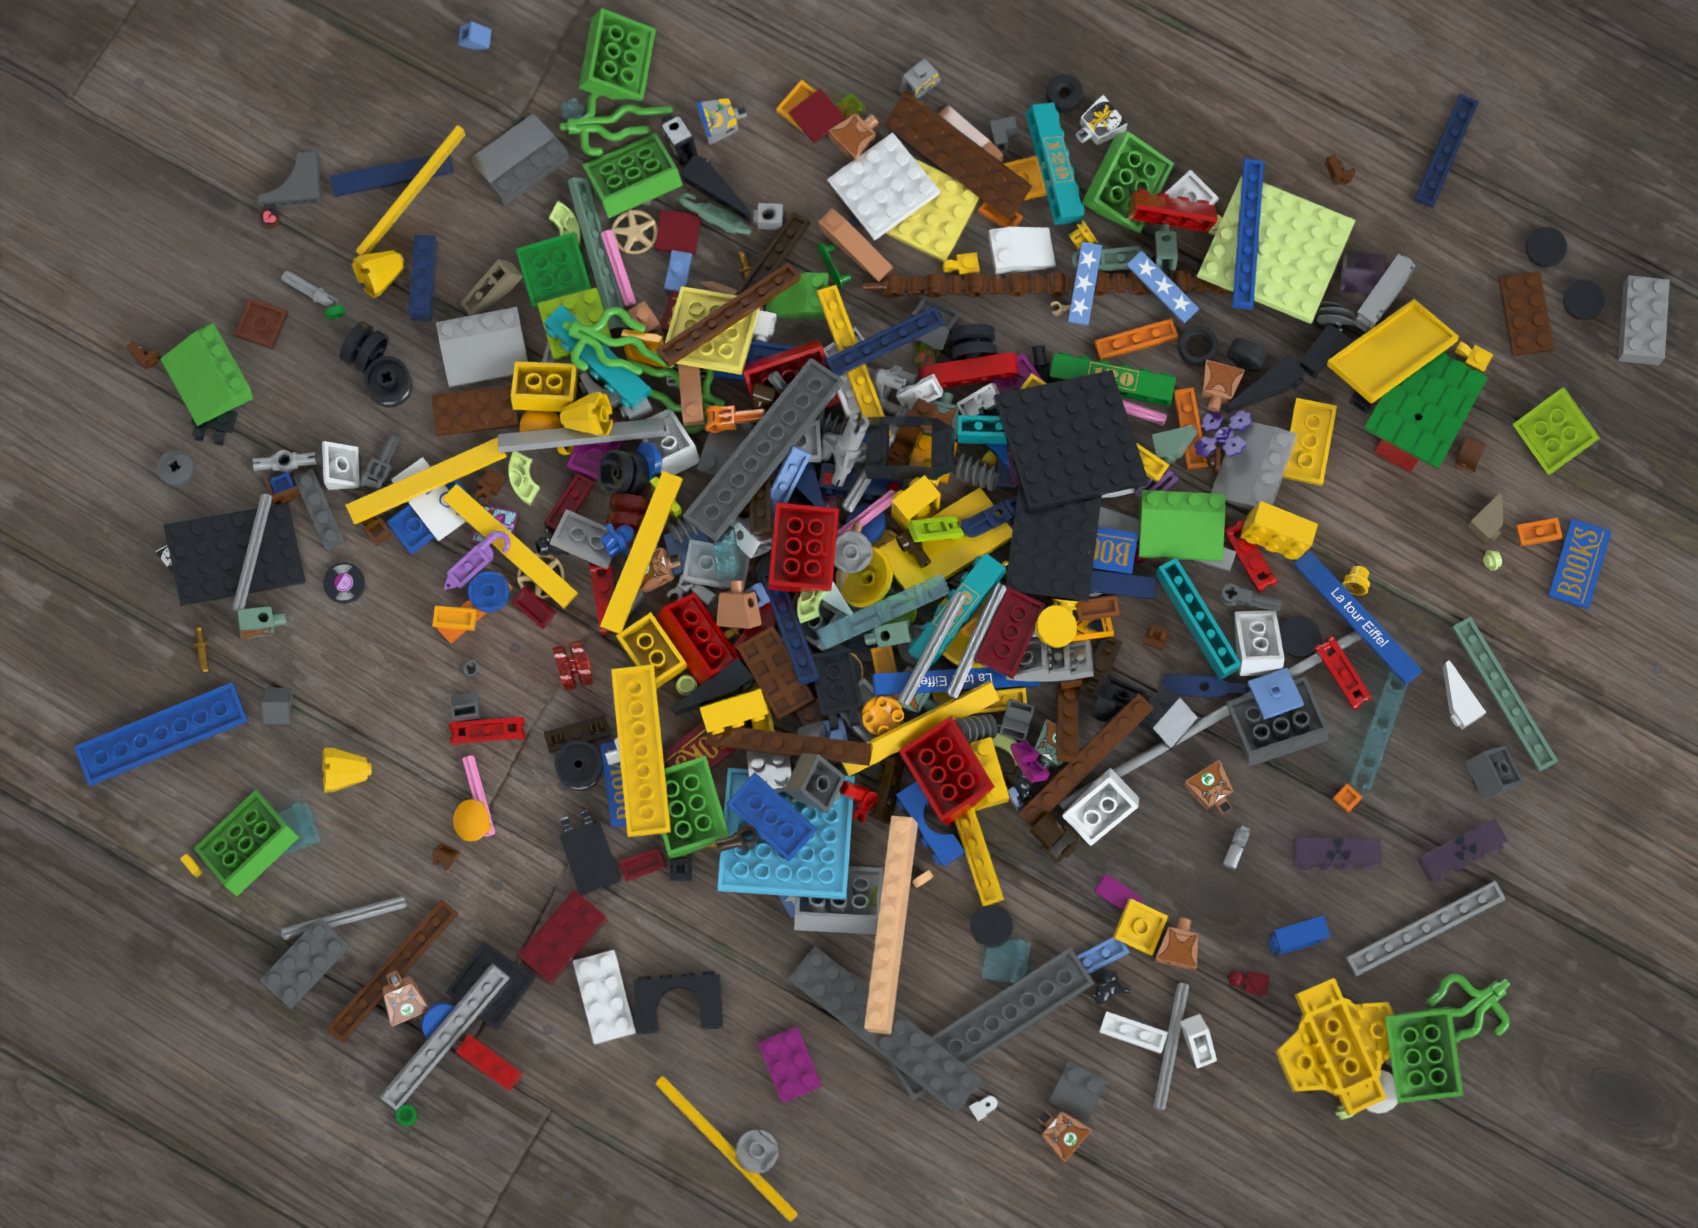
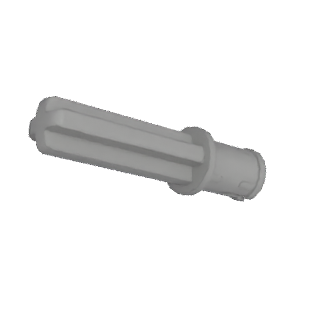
M290 271L283 273L281 277L283 282L311 297L313 302H318L327 308L337 305L338 299L324 292L323 288L315 287Z

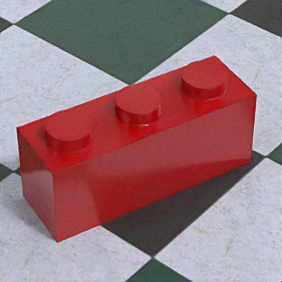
M469 1034L456 1050V1053L509 1092H511L523 1075Z

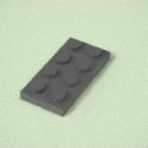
M319 917L260 981L288 1008L293 1009L351 945Z

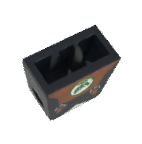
M671 114L665 115L661 119L663 134L681 166L689 162L694 154L698 156L694 139L680 117L673 118Z

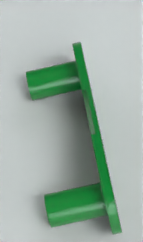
M819 243L817 246L819 255L834 284L837 285V288H842L844 282L851 280L850 274L840 276L836 267H834L828 253L835 250L834 243L825 246L823 243Z

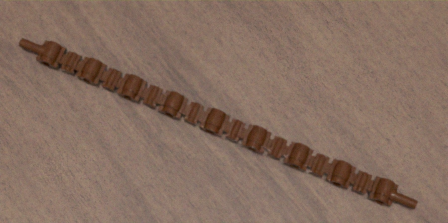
M1186 271L1169 273V279L1184 294L1192 293V288H1195V292L1199 293L1207 292L1208 288H1211V293L1218 295L1232 293L1230 290L1198 278V273H1195L1193 278H1191V273ZM1014 272L1006 274V279H1002V275H991L990 280H986V275L981 273L965 275V280H961V276L957 275L949 276V280H945V275L938 273L924 275V280H920V276H908V280H904V275L888 274L883 277V282H863V290H884V296L889 298L905 296V291H908V295L914 296L921 295V291H924V296L937 298L946 296V291H949V295L962 294V290H965V295L971 297L987 295V290H990V294L994 295L1002 294L1003 290H1006V295L1013 297L1028 295V290H1031V294H1043L1044 290H1047V295L1063 296L1064 294H1069V289H1072L1073 293L1076 274L1072 275V279H1068V274L1062 272L1047 274V279H1043V275L1038 274L1031 275V279H1027V274ZM1097 273L1094 296L1110 294V289H1113V293H1125L1126 289H1129V294L1137 296L1151 293V290L1134 273H1128V278H1125V274H1113L1112 278H1109V273Z

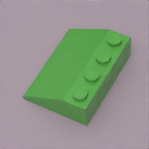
M601 8L591 19L579 88L596 95L642 101L656 29Z
M1129 131L1118 133L1115 135L1082 203L1095 213L1140 233L1145 222L1127 219L1131 195L1133 192H1137V190L1149 191L1151 195L1160 193L1174 163Z
M657 133L583 164L589 181L608 218L683 186L677 167Z
M214 323L195 331L160 359L197 426L253 399L248 383Z
M1141 491L1139 498V557L1174 559L1177 557V559L1222 562L1225 494Z
M706 756L665 768L671 833H662L668 856L671 859L678 858L715 844L716 839L729 837L730 835Z
M255 790L193 849L221 883L238 896L283 854L299 836L266 799Z
M1452 1007L1431 1008L1385 1016L1397 1103L1463 1096L1464 1091Z

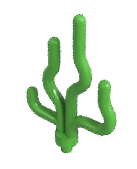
M590 93L587 101V114L581 118H568V122L560 123L561 131H569V135L580 133L581 147L585 154L600 156L603 150L589 146L588 133L595 132L609 141H619L629 135L648 134L650 132L648 126L624 128L618 133H611L600 126L601 124L614 123L627 112L640 116L671 114L673 108L671 106L642 108L634 104H626L620 106L609 116L594 117L596 112L595 100L601 95ZM605 96V97H607V98L615 99V100L623 99V98H616V97Z
M610 307L606 309L598 323L594 326H587L576 320L573 323L567 320L564 322L562 328L569 331V336L578 339L571 354V361L574 366L583 371L588 369V364L581 361L579 356L585 344H588L594 348L599 361L604 365L622 367L634 374H642L643 370L641 367L627 360L608 358L600 342L612 347L632 344L645 357L668 367L656 352L649 350L637 337L624 336L614 339L600 332L612 315H618L627 326L638 332L645 331V326L633 320L627 311L622 308Z
M629 360V362L641 367L643 373L648 375L672 377L680 390L679 372L671 368L656 369L637 361ZM706 369V376L702 385L705 422L708 419L706 415L708 407L726 406L727 402L711 394L710 386L715 371ZM651 389L649 397L662 401L668 409L674 412H682L681 404H676L666 394ZM684 424L682 425L687 433L692 434L698 433L704 428V425L685 427Z
M1450 974L1441 981L1438 991L1426 1001L1428 1006H1434L1446 995L1449 985L1453 982L1459 983L1470 996L1475 997L1462 1008H1452L1453 1017H1463L1479 1006L1475 1013L1473 1027L1455 1033L1457 1043L1462 1039L1472 1038L1480 1032L1483 1026L1484 1013L1490 1007L1501 1019V1024L1494 1031L1497 1036L1506 1032L1510 1025L1508 1014L1497 1002L1507 994L1505 989L1510 986V983L1506 979H1503L1500 983L1494 981L1487 988L1478 990L1462 975Z

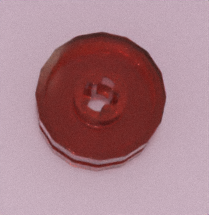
M630 494L611 495L609 508L612 512L607 514L606 526L611 523L616 531L621 525H629L632 527L634 535H637L651 500Z
M581 639L570 642L569 647L572 656L569 657L563 645L552 648L565 692L576 689L575 675H578L582 686L594 684L590 672L592 670L587 652H584Z

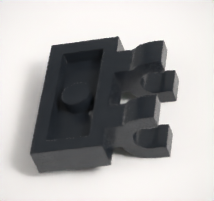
M229 410L198 426L192 418L191 423L195 426L192 433L195 436L194 439L203 442L206 428L214 429L215 432L212 439L215 441V445L223 446L226 432L233 433L238 414L236 411Z

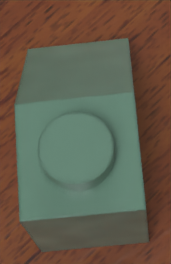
M1193 425L1152 434L1156 456L1168 464L1175 462L1176 459L1183 456L1197 435V429Z

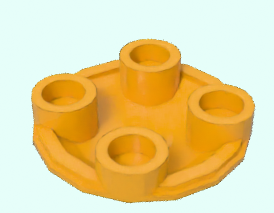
M528 410L520 421V432L560 428V420L554 411Z
M881 695L873 697L865 704L862 709L861 718L868 732L881 736L900 726L904 713L896 699Z
M465 800L455 810L453 825L461 839L469 842L477 841L485 833L490 832L489 813L483 801Z

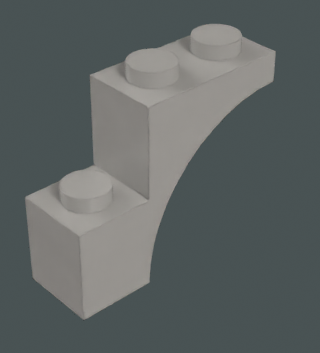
M587 372L579 375L581 382L578 385L583 394L587 393L589 395L595 392L607 394L612 410L619 407L624 419L628 418L629 421H636L652 413V408L647 398L633 411L630 407L625 408L619 402L620 398L615 393L610 394L607 390L597 385Z

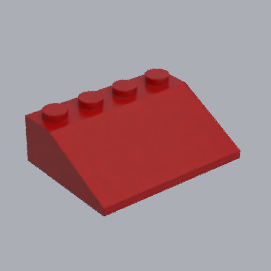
M1137 190V192H1133L1131 195L1127 219L1159 225L1167 224L1170 227L1208 233L1217 223L1218 216L1215 206L1209 204V201L1206 200L1193 202L1189 201L1187 197L1178 196L1175 199L1169 198V195L1165 193L1151 195L1149 191Z
M819 340L745 364L742 374L750 397L755 383L774 388L767 379L770 373L777 371L789 385L810 358L829 370L825 363L826 356ZM775 391V395L771 406L780 396V394L777 391ZM837 393L826 407L840 403ZM768 406L765 411L767 412L771 406Z
M776 503L768 590L785 592L832 591L839 509Z
M952 716L899 750L939 819L947 825L967 813L995 788V785Z

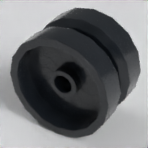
M360 321L346 337L340 350L339 358L348 365L355 364L356 370L365 374L368 365L373 360L383 357L388 346L389 337L380 330L374 332L373 326L365 321Z
M967 324L953 328L950 331V342L955 346L951 350L952 361L997 354L996 345L992 343L995 341V328L988 324Z
M392 356L377 358L368 365L365 371V386L372 400L378 405L386 408L397 407L404 404L410 397L413 390V381L406 365L400 359Z
M610 450L604 455L599 466V485L607 495L636 498L646 488L649 468L646 458L641 453Z
M576 740L568 742L560 748L555 759V769L564 786L581 792L590 790L598 784L603 774V763L599 752L593 745L585 741ZM576 764H582V767L576 768Z

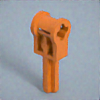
M734 405L710 406L706 409V415L708 416L706 430L710 433L737 430V423L760 421L766 414L765 409L736 411Z

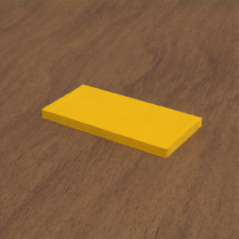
M1413 299L1330 358L1327 366L1372 404L1455 344L1459 336L1417 300Z
M978 488L930 518L956 516L959 522L958 527L960 528L962 520L972 517L994 505L983 490ZM999 511L995 512L997 516H1001ZM1006 522L974 538L964 534L963 537L957 540L949 538L924 541L922 547L931 560V563L924 568H920L912 554L901 550L896 539L879 549L889 558L893 577L912 601L973 564L978 556L982 557L985 553L989 554L1009 542L1012 538L1013 530Z

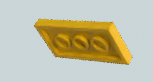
M1296 398L1290 432L1296 433L1297 441L1283 479L1318 486L1323 485L1337 409L1336 405Z

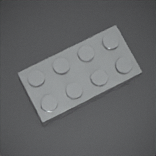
M1628 275L1624 281L1618 361L1660 365L1664 360L1670 280Z

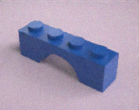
M917 781L896 794L898 801H896L897 806L902 813L906 811L918 823L917 828L922 834L919 839L925 848L928 846L933 851L931 857L937 865L941 863L944 868L965 854L954 834H938L926 825L924 812L929 800Z

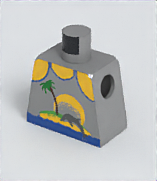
M923 59L903 75L899 91L901 94L908 91L917 99H920L938 85L941 79L926 59Z
M728 98L697 103V111L709 145L737 132V120L747 117L744 105L732 108Z

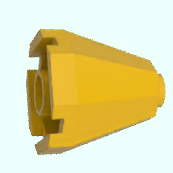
M394 250L378 252L354 258L352 268L358 282H363L366 285L363 288L365 293L374 299L381 295L403 271L405 260L400 253L397 254Z
M601 392L591 393L565 406L560 413L561 424L567 429L597 436H608L613 426V419L609 420V414H612V406L607 394H602Z
M333 747L324 748L322 756L324 793L335 792L366 781L367 776L371 775V763H367V758Z

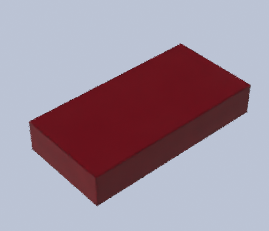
M524 586L512 601L517 608L542 629L547 627L557 613L527 586Z
M659 847L619 861L626 882L666 868Z

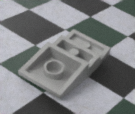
M1039 638L1030 640L1015 677L1011 679L1006 676V679L1027 682H1051L1094 676L1090 640L1068 643L1066 646L1053 648L1048 644H1044Z

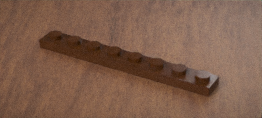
M789 262L657 348L656 354L668 367H671L801 281V275Z
M1137 693L1079 750L1078 761L1076 763L1067 762L1018 811V814L1033 828L1154 708Z
M732 726L724 727V732L712 735V732H708L705 743L707 746L792 757H800L802 753L819 754L826 761L870 766L873 750L871 743L741 727L732 728Z
M441 899L327 1027V1030L344 1044L384 999L383 987L389 985L386 978L387 974L398 971L402 978L459 913Z

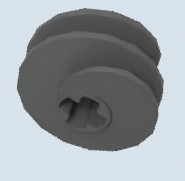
M1321 302V309L1318 310L1319 316L1317 317L1318 324L1323 326L1331 324L1339 328L1341 326L1353 325V320L1349 319L1355 317L1353 311L1345 309V306L1339 303Z
M173 450L165 453L159 459L157 473L163 483L177 488L186 485L195 476L196 464L186 452ZM177 466H179L180 469H176V472H174L173 468H177Z

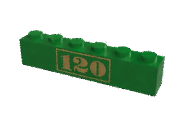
M1065 352L1054 353L1049 383L1113 370L1121 397L1170 407L1176 377H1172L1169 373L1162 372L1156 374L1145 368L1136 370L1131 369V366L1125 364L1116 366L1111 365L1109 361L1105 360L1096 362L1091 361L1090 358L1085 356L1076 358L1071 357L1070 354Z

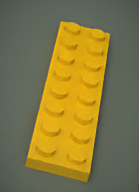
M654 664L611 669L628 837L671 833Z

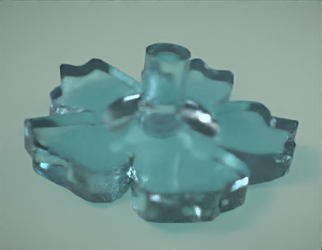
M574 97L568 103L563 102L561 104L564 120H568V118H581V113L585 112V106L581 103L578 104V99Z

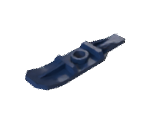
M1006 499L972 517L962 520L960 528H962L965 536L974 538L1014 519L1017 499ZM1002 511L1003 514L1001 516H997L995 512Z
M1166 675L1162 679V687L1165 686L1177 696L1219 698L1225 694L1246 693L1245 683H1228L1223 679L1219 680L1218 677ZM1206 684L1208 689L1202 691L1200 685Z

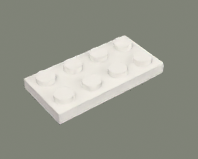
M615 950L574 960L573 964L594 1045L636 1034Z

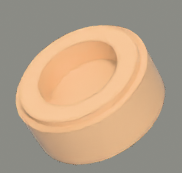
M928 870L914 879L912 883L918 888L933 878V874Z

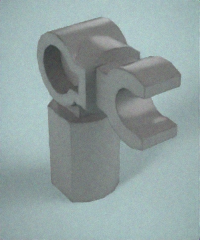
M683 574L675 585L676 588L667 593L668 599L672 595H677L679 598L676 601L683 598L684 593L687 594L689 590H692L691 593L695 592L698 598L708 606L717 595L705 585L682 581Z
M1245 826L1237 828L1232 839L1234 844L1230 845L1222 865L1233 870L1236 869L1243 852L1241 847H1244L1248 840L1250 828Z

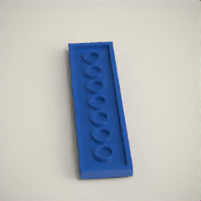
M231 682L76 745L74 748L89 786H92L249 721L235 685Z

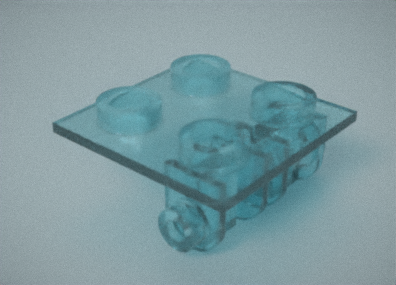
M732 529L721 536L717 542L714 541V553L717 559L716 571L719 575V581L727 577L729 579H737L740 564L735 529Z
M308 802L303 804L295 803L292 805L293 808L279 813L299 836L281 856L321 842Z
M1009 939L1000 947H987L981 978L1011 984L1024 978L1031 943H1026L1024 940L1019 939L1017 941Z

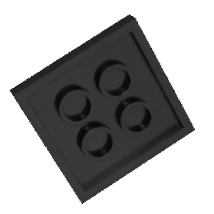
M483 941L445 993L459 1003L493 963L507 974L509 979L477 1017L498 1031L536 978L490 944Z

